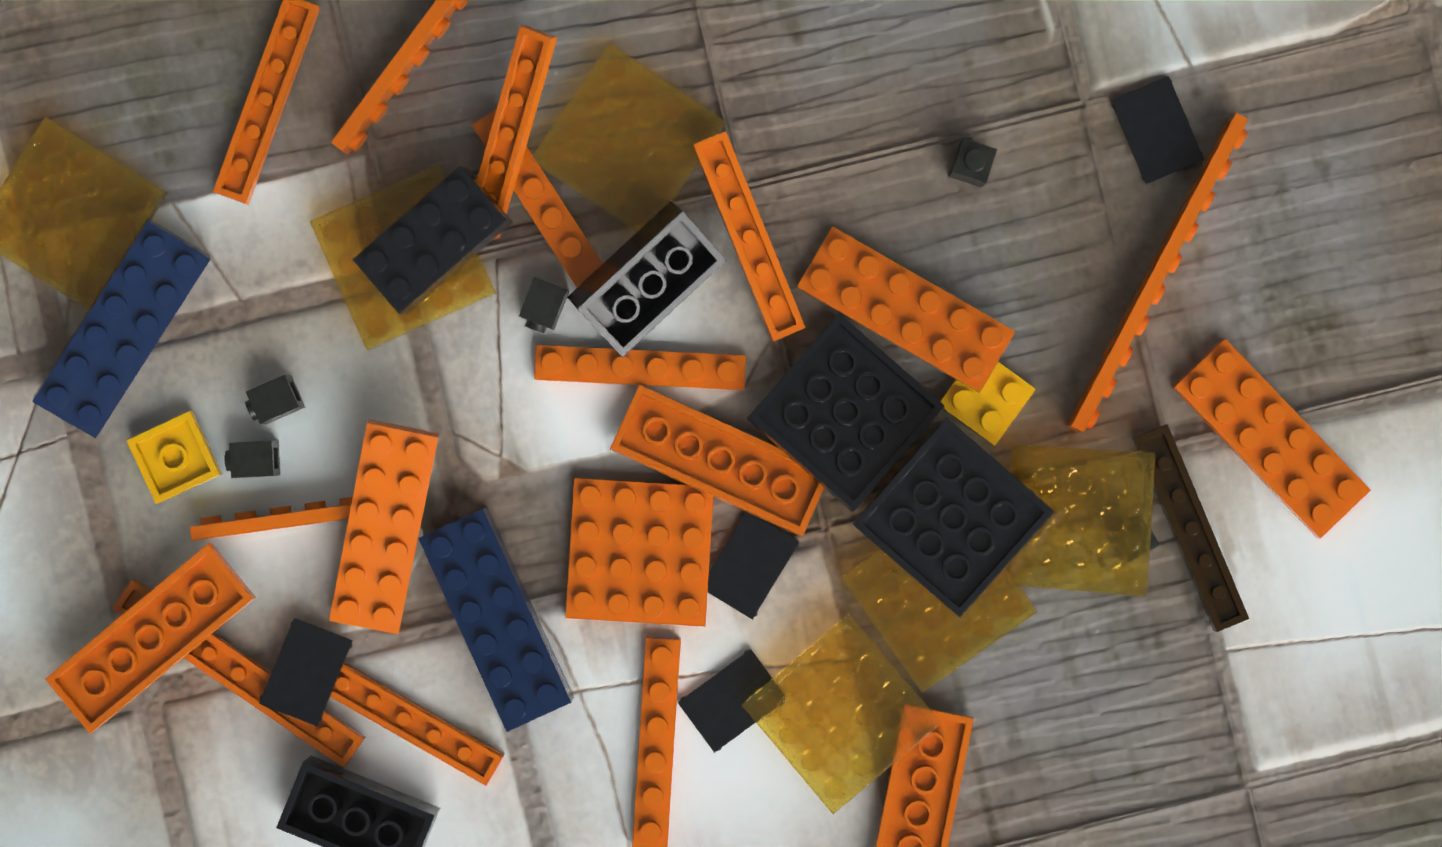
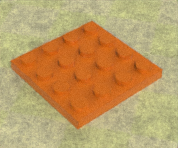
M574 478L565 618L705 627L713 496L685 484Z

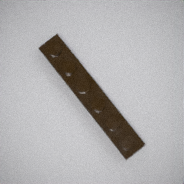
M1168 424L1133 437L1213 630L1219 632L1248 620L1249 616Z

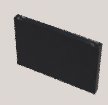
M1169 76L1111 100V106L1117 115L1145 184L1204 160L1203 153L1198 146Z
M744 512L741 515V520L709 571L708 593L753 620L793 552L798 549L799 541L763 519Z
M294 618L290 623L291 627L263 695L260 696L259 704L319 726L349 649L353 646V640Z
M752 649L746 650L743 655L687 696L682 697L678 704L715 753L779 705H783L788 698Z

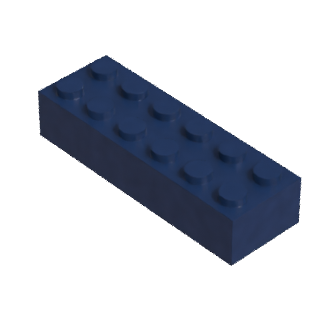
M147 218L34 394L32 402L96 438L211 260L210 256Z
M488 507L418 538L506 732L570 704L574 699L573 693Z

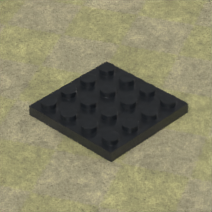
M839 313L747 417V420L851 512H854L945 406Z
M946 417L858 516L853 525L958 617H961L1055 511Z

